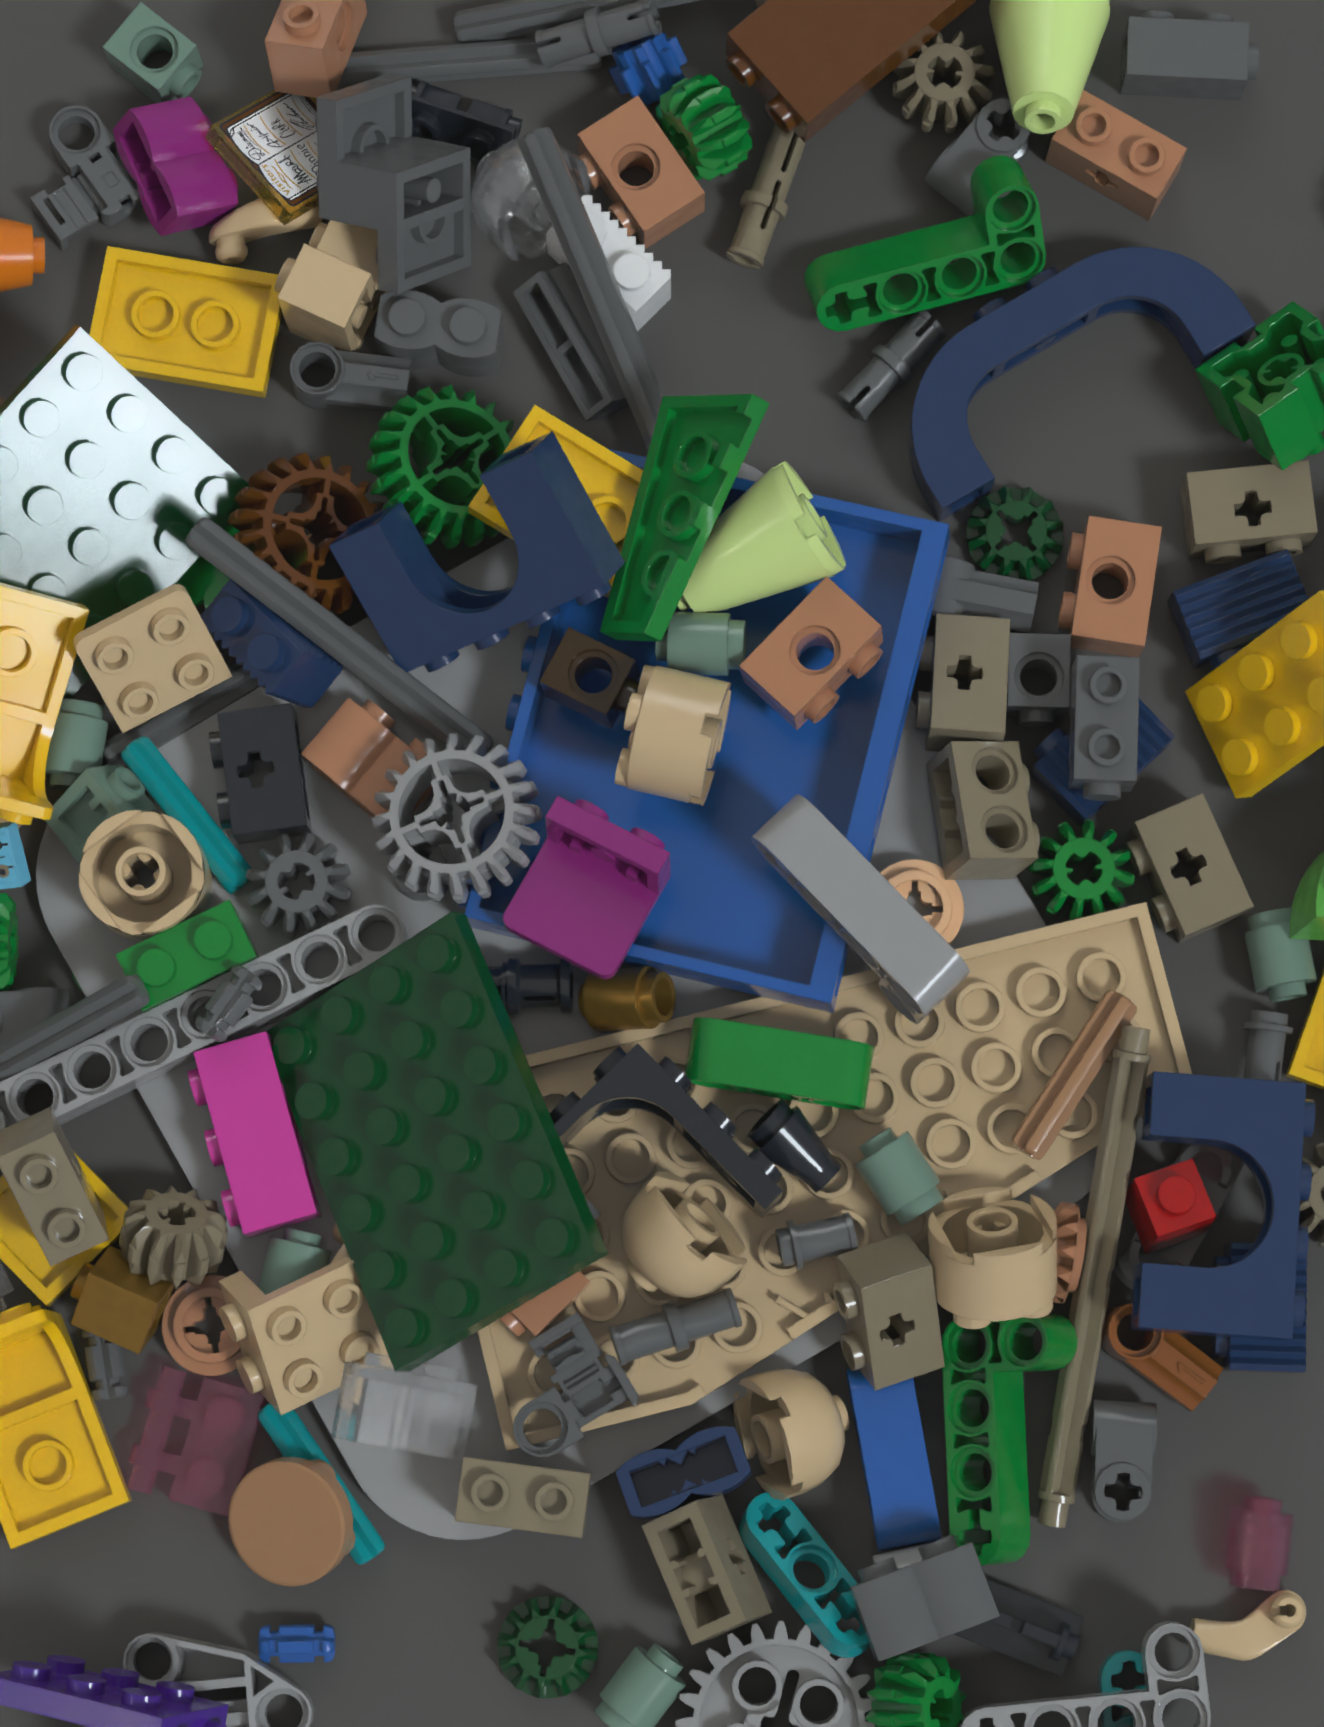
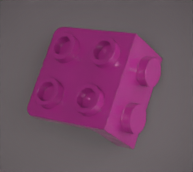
M557 796L545 816L547 839L503 914L504 926L509 932L601 979H609L617 973L671 877L670 852L664 850L665 844L658 837L646 830L634 827L629 832L609 822V816L606 812L586 800L577 799L573 804Z

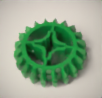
M452 384L442 387L437 395L427 386L424 389H420L413 398L409 395L402 397L394 405L393 410L386 412L379 420L378 431L369 440L368 449L373 455L367 461L365 471L379 477L371 485L370 495L387 496L389 501L383 509L402 502L415 527L421 530V537L425 545L431 544L438 535L445 550L454 549L461 540L470 548L477 546L484 539V536L488 539L496 537L500 532L471 515L468 511V506L483 484L480 478L482 473L479 469V458L486 470L503 454L512 440L508 433L513 429L514 419L504 420L500 423L493 416L496 413V402L488 403L484 408L476 405L475 390L466 392L458 400ZM409 444L414 450L411 456L418 466L419 475L417 478L410 465ZM458 461H463L459 467H453L450 470L446 468L439 474H434L438 468H444L447 465L451 467Z

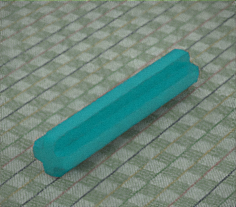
M141 736L128 744L121 752L123 761L142 782L145 789L163 812L181 822L198 841L207 858L212 874L228 893L233 894L248 885L250 881L246 878L248 869H252L152 741L146 736Z
M269 1403L258 1412V1420L283 1457H299L307 1460L320 1459L331 1465L295 1410L280 1415ZM335 1471L336 1479L348 1497L353 1515V1530L356 1540L349 1554L355 1563L359 1565L366 1564L385 1549V1543Z

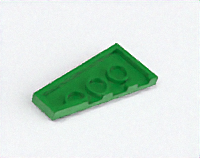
M755 394L663 396L621 551V556L625 563L615 573L600 629L601 633L615 640L661 642L770 403Z

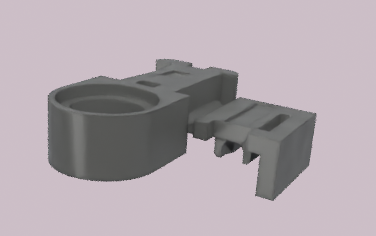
M77 105L68 106L58 111L53 116L49 125L50 146L54 156L68 175L62 178L64 186L49 195L45 190H42L32 196L30 200L33 212L60 250L63 251L69 247V239L99 221L97 216L99 213H101V221L104 225L113 226L141 209L143 205L138 188L113 155L117 152L115 139L99 116L91 109ZM75 123L86 125L94 133L92 143L81 150H72L65 147L61 143L59 136L66 126ZM127 199L128 202L122 206L121 202ZM49 201L64 222L62 225L59 224L45 202Z
M578 1312L528 1342L538 1358L544 1354L546 1355L556 1372L550 1376L553 1384L558 1382L564 1393L560 1395L557 1388L553 1387L525 1404L515 1417L513 1424L514 1437L518 1445L526 1453L536 1457H550L584 1438L585 1436L580 1428L628 1399H630L634 1407L638 1404L639 1396L618 1360L614 1356L607 1355L604 1357L609 1366L603 1368L598 1357L603 1354ZM571 1331L574 1333L549 1350H544V1347ZM539 1409L554 1412L561 1422V1434L558 1440L551 1446L543 1448L532 1445L524 1434V1423L527 1417Z

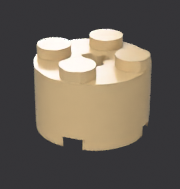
M644 665L637 693L632 692L625 715L624 730L631 731L628 748L623 747L620 753L615 773V784L625 786L630 790L703 806L715 771L707 770V768H712L716 753L720 752L731 699V690H729L731 683L658 665L655 667Z
M141 810L118 813L97 826L88 837L82 851L83 855L79 870V888L82 897L98 919L114 933L125 939L140 943L204 912L212 896V873L203 849L181 822L168 815ZM143 865H146L151 871L156 870L153 874L156 882L147 889L141 884L136 885L139 877L135 871Z
M980 1187L957 1192L942 1201L943 1211L937 1216L932 1211L928 1218L929 1262L932 1264L936 1302L947 1311L953 1313V1320L958 1326L966 1329H981L989 1325L991 1321H1007L1022 1317L1041 1318L1051 1313L1053 1298L1057 1291V1218L1054 1210L1047 1202L1030 1194L1029 1204L1012 1199L1011 1189Z

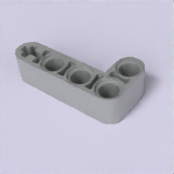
M796 794L750 837L756 849L767 862L881 978L878 985L882 993L901 1014L914 1024H919L970 973L967 964L953 947L811 802L800 794Z
M1165 1621L1155 1624L1147 1631L1142 1641L1141 1655L1145 1688L983 1704L973 1707L964 1714L959 1727H980V1719L991 1718L995 1727H1015L1010 1717L1014 1713H1024L1022 1727H1034L1036 1719L1042 1713L1048 1711H1057L1065 1715L1068 1719L1069 1727H1098V1718L1101 1712L1106 1707L1114 1704L1123 1705L1131 1711L1133 1727H1164L1162 1721L1163 1710L1170 1701L1178 1698L1188 1699L1195 1705L1197 1719L1193 1727H1210V1702L1204 1651L1200 1638L1192 1629L1179 1622ZM1179 1633L1188 1642L1189 1656L1181 1667L1173 1670L1165 1669L1156 1661L1155 1646L1158 1640L1165 1634Z

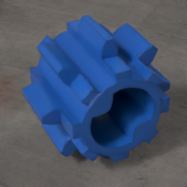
M662 32L660 35H651L615 46V49L612 50V56L616 64L609 68V72L621 95L629 92L632 98L639 96L644 105L660 101L661 95L668 92L672 85L685 78L680 66L688 62L676 35L667 38L665 32Z

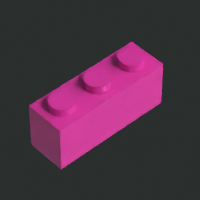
M266 1031L195 1051L193 1054L197 1068L188 1070V1078L195 1102L198 1107L208 1104L214 1128L204 1131L211 1161L214 1167L224 1164L230 1184V1189L221 1191V1198L230 1227L241 1225L243 1234L249 1238L322 1217L296 1121L286 1098L283 1083L280 1080L271 1048L273 1047L271 1038Z

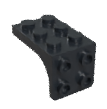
M638 1043L628 1053L620 1046L616 1048L593 1071V1074L596 1076L594 1080L597 1083L582 1098L573 1091L550 1112L563 1147L591 1121L606 1113L621 1109H636L655 1114L674 1127L762 1218L781 1200L783 1190L777 1185L781 1181L780 1177L782 1176L779 1169L756 1147L747 1155L733 1140L737 1135L735 1133L737 1128L731 1120L712 1102H709L702 1109L688 1095L692 1090L690 1087L692 1082L682 1070L667 1056L657 1063Z

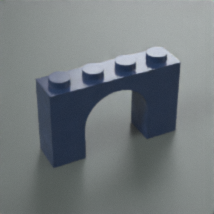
M553 431L500 455L480 475L483 484L509 528L517 547L518 573L513 586L494 591L478 590L465 586L451 578L432 557L402 502L353 523L329 545L394 662L404 671L409 672L423 665L427 672L436 671L454 661L460 655L458 650L474 643L478 651L486 649L504 639L510 633L508 628L524 621L527 628L536 627L560 612L559 605L575 599L579 606L586 605L611 590L612 587L609 580L625 562Z
M1153 1071L1147 1076L1144 1093L1142 1140L1208 1145L1221 1148L1235 1155L1251 1170L1260 1186L1264 1203V1215L1261 1230L1254 1244L1240 1259L1228 1266L1205 1268L1140 1263L1134 1266L1130 1330L1286 1341L1293 1339V1328H1302L1305 1314L1304 1290L1295 1289L1297 1264L1304 1265L1306 1263L1309 1236L1307 1226H1299L1300 1200H1309L1312 1184L1311 1163L1302 1162L1303 1137L1311 1138L1315 1125L1314 1100L1305 1099L1306 1083Z

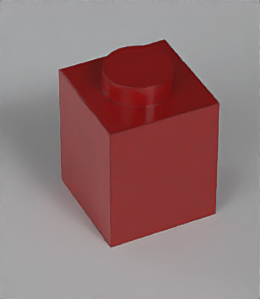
M1193 1158L1136 1177L1127 1189L1125 1203L1146 1254L1203 1235L1217 1217Z

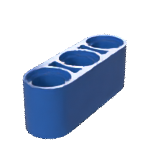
M850 1368L846 1369L849 1396L878 1551L941 1539L938 1512L913 1378L875 1391L860 1369L852 1371Z

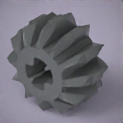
M285 833L278 836V844L283 852L278 857H275L265 847H261L257 851V855L269 867L267 871L256 868L248 869L246 878L256 885L265 887L253 891L247 896V900L251 907L269 905L260 918L261 923L265 927L270 928L284 916L282 933L287 938H294L298 930L299 920H304L308 933H311L320 928L315 918L319 914L323 913L330 922L341 918L338 911L329 903L331 900L349 902L352 898V892L343 886L333 885V883L346 879L351 875V871L346 863L329 866L338 853V849L334 844L328 843L324 845L314 855L316 837L313 833H304L299 850H294L290 837ZM300 871H306L305 875L311 884H315L313 890H302L299 899H292L293 895L286 886L284 887L286 880L296 881Z

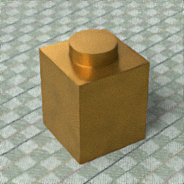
M109 1246L95 1265L86 1262L82 1266L74 1282L70 1296L79 1301L71 1324L140 1354L159 1328L174 1286L170 1281L164 1280L150 1285L148 1273H130L129 1261L121 1256V1250Z

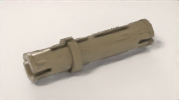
M774 124L752 188L743 192L739 203L743 213L731 246L726 252L727 258L740 266L750 269L763 268L764 258L777 222H783L786 218L789 208L785 200L806 144L794 130L785 133Z

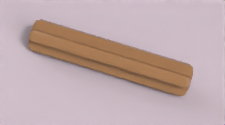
M1108 990L1104 993L1015 1131L1011 1142L1025 1155L1037 1160L1045 1156L1119 1041L1122 1026L1129 1025L1137 1013V1007L1126 996L1113 990Z

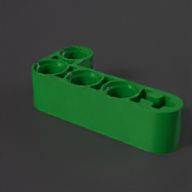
M1000 155L983 160L974 169L970 180L974 215L835 251L816 258L808 265L804 273L803 284L820 323L833 331H848L1029 282L1034 276L1041 273L1045 265L1046 251L1039 202L1020 164L1011 157ZM1011 191L1006 196L998 198L1001 194ZM1017 243L1015 246L1006 249L1008 246ZM959 258L956 262L948 264L950 261ZM901 274L899 277L889 280L892 276Z
M1049 1313L1041 1318L1022 1317L1007 1321H991L989 1325L981 1329L962 1328L953 1320L947 1325L943 1333L942 1349L945 1367L942 1370L950 1536L954 1535L958 1546L972 1542L981 1566L1016 1562L1024 1556L1029 1547L1031 1532L1023 1372L1057 1370L1064 1368L1072 1361L1077 1350L1078 1339L1076 1331L1071 1322L1059 1314ZM1037 1328L1041 1332L1043 1340L1042 1348L1038 1355L1033 1346V1336ZM981 1332L986 1340V1349L982 1357L977 1347L978 1337ZM984 1395L989 1405L986 1420L983 1419L980 1411L981 1400ZM986 1460L989 1461L992 1469L989 1484H987L983 1475V1467ZM986 1501H991L992 1508L986 1507ZM989 1530H991V1535H992V1540H991V1542H990V1539H989Z

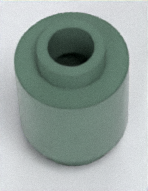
M674 612L661 642L656 641V661H667V668L692 674L729 676L730 670H740L739 665L746 659V620H731L730 613Z
M62 700L46 763L45 776L50 777V787L67 791L86 768L102 766L108 730V722L103 720L104 706L83 700Z
M1291 908L1269 910L1247 918L1250 931L1246 932L1244 936L1256 993H1269L1270 1002H1282L1304 997L1307 995L1306 985L1317 981L1309 940L1290 939Z
M891 1127L858 1147L864 1158L857 1162L855 1167L886 1215L894 1214L901 1226L917 1218L944 1199L936 1187L941 1181L908 1131L896 1136Z
M285 1227L283 1239L270 1236L258 1288L266 1295L328 1266L331 1250L319 1248L322 1235Z
M656 1643L648 1651L636 1645L599 1695L602 1701L595 1709V1713L609 1727H655L686 1686L685 1681L678 1675L684 1668L683 1664Z

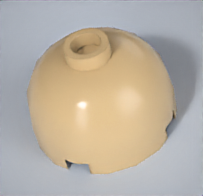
M657 1171L638 1190L628 1204L621 1225L622 1243L626 1254L631 1260L627 1264V1269L633 1279L650 1292H654L659 1288L664 1293L682 1298H694L712 1293L728 1282L746 1264L747 1259L739 1257L746 1250L744 1242L731 1222L713 1202L706 1197L699 1205L696 1204L692 1199L683 1194L691 1184L668 1171Z
M782 1368L764 1371L741 1379L738 1384L746 1387L747 1395L736 1400L740 1392L734 1393L735 1402H733L735 1426L746 1458H753L757 1452L761 1466L766 1472L755 1477L760 1486L766 1492H769L772 1498L786 1500L806 1493L822 1484L840 1464L845 1445L844 1432L849 1429V1415L842 1399L838 1395H831L828 1388L808 1372Z

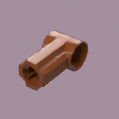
M1132 1303L1119 1305L1107 1311L1101 1340V1347L1109 1356L1125 1362L1187 1411L1192 1412L1210 1393L1218 1382V1378L1224 1368L1178 1333L1145 1331L1142 1344L1135 1350H1129L1119 1342L1117 1326L1124 1316L1131 1314Z

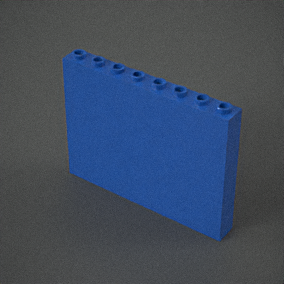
M609 449L641 470L644 469L647 457ZM736 477L719 516L756 481ZM812 494L814 498L809 501L819 517L825 516L846 561L845 569L837 573L836 576L830 577V579L882 626L883 643L879 648L883 650V653L876 664L864 676L857 679L852 674L835 691L840 697L825 717L815 724L808 719L798 730L793 728L743 681L740 670H730L729 676L701 675L731 683L729 688L731 690V699L720 752L716 753L712 768H707V770L715 771L703 806L630 790L625 786L616 785L615 773L620 753L623 747L628 748L631 731L624 730L625 716L620 714L611 729L545 696L540 680L568 627L635 659L640 674L644 665L654 667L658 665L667 668V661H656V641L615 640L600 632L608 603L607 597L601 596L582 606H579L575 599L559 605L560 612L540 625L538 637L529 635L526 640L521 660V671L528 673L523 694H513L505 722V729L513 731L508 747L509 757L507 764L520 760L527 769V773L522 781H533L539 791V794L527 804L539 806L543 812V818L536 823L524 826L535 830L540 836V841L538 845L529 846L521 844L519 847L530 859L528 867H519L512 861L506 866L505 869L513 879L511 885L504 886L496 876L487 880L491 888V896L485 899L480 897L473 885L468 887V898L465 903L458 904V907L466 909L465 914L471 928L525 940L505 928L503 914L547 839L545 816L556 797L560 796L573 804L577 799H582L601 808L609 816V822L629 832L632 828L636 827L655 835L665 844L664 850L670 852L671 877L622 964L635 967L651 966L657 972H666L669 975L833 1013L850 946L767 862L756 849L750 837L796 794H800L811 802L871 862L950 542L949 524ZM821 581L716 613H730L731 620H746L747 658ZM677 606L675 612H682ZM812 646L801 654L799 662L807 669L820 670L831 663L834 654L826 647ZM593 669L587 672L581 679L580 689L587 693L602 692L611 683L612 674L604 669ZM490 780V789H500L496 783ZM504 813L499 814L500 821L489 825L482 833L480 840L482 852L487 850L497 838L503 824Z

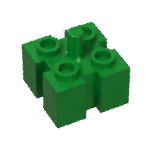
M1294 301L1256 326L1254 330L1257 337L1244 347H1240L1233 342L1195 369L1218 423L1243 442L1251 439L1256 452L1282 471L1293 463L1304 459L1307 455H1316L1324 450V437L1321 433L1324 430V330L1319 318Z

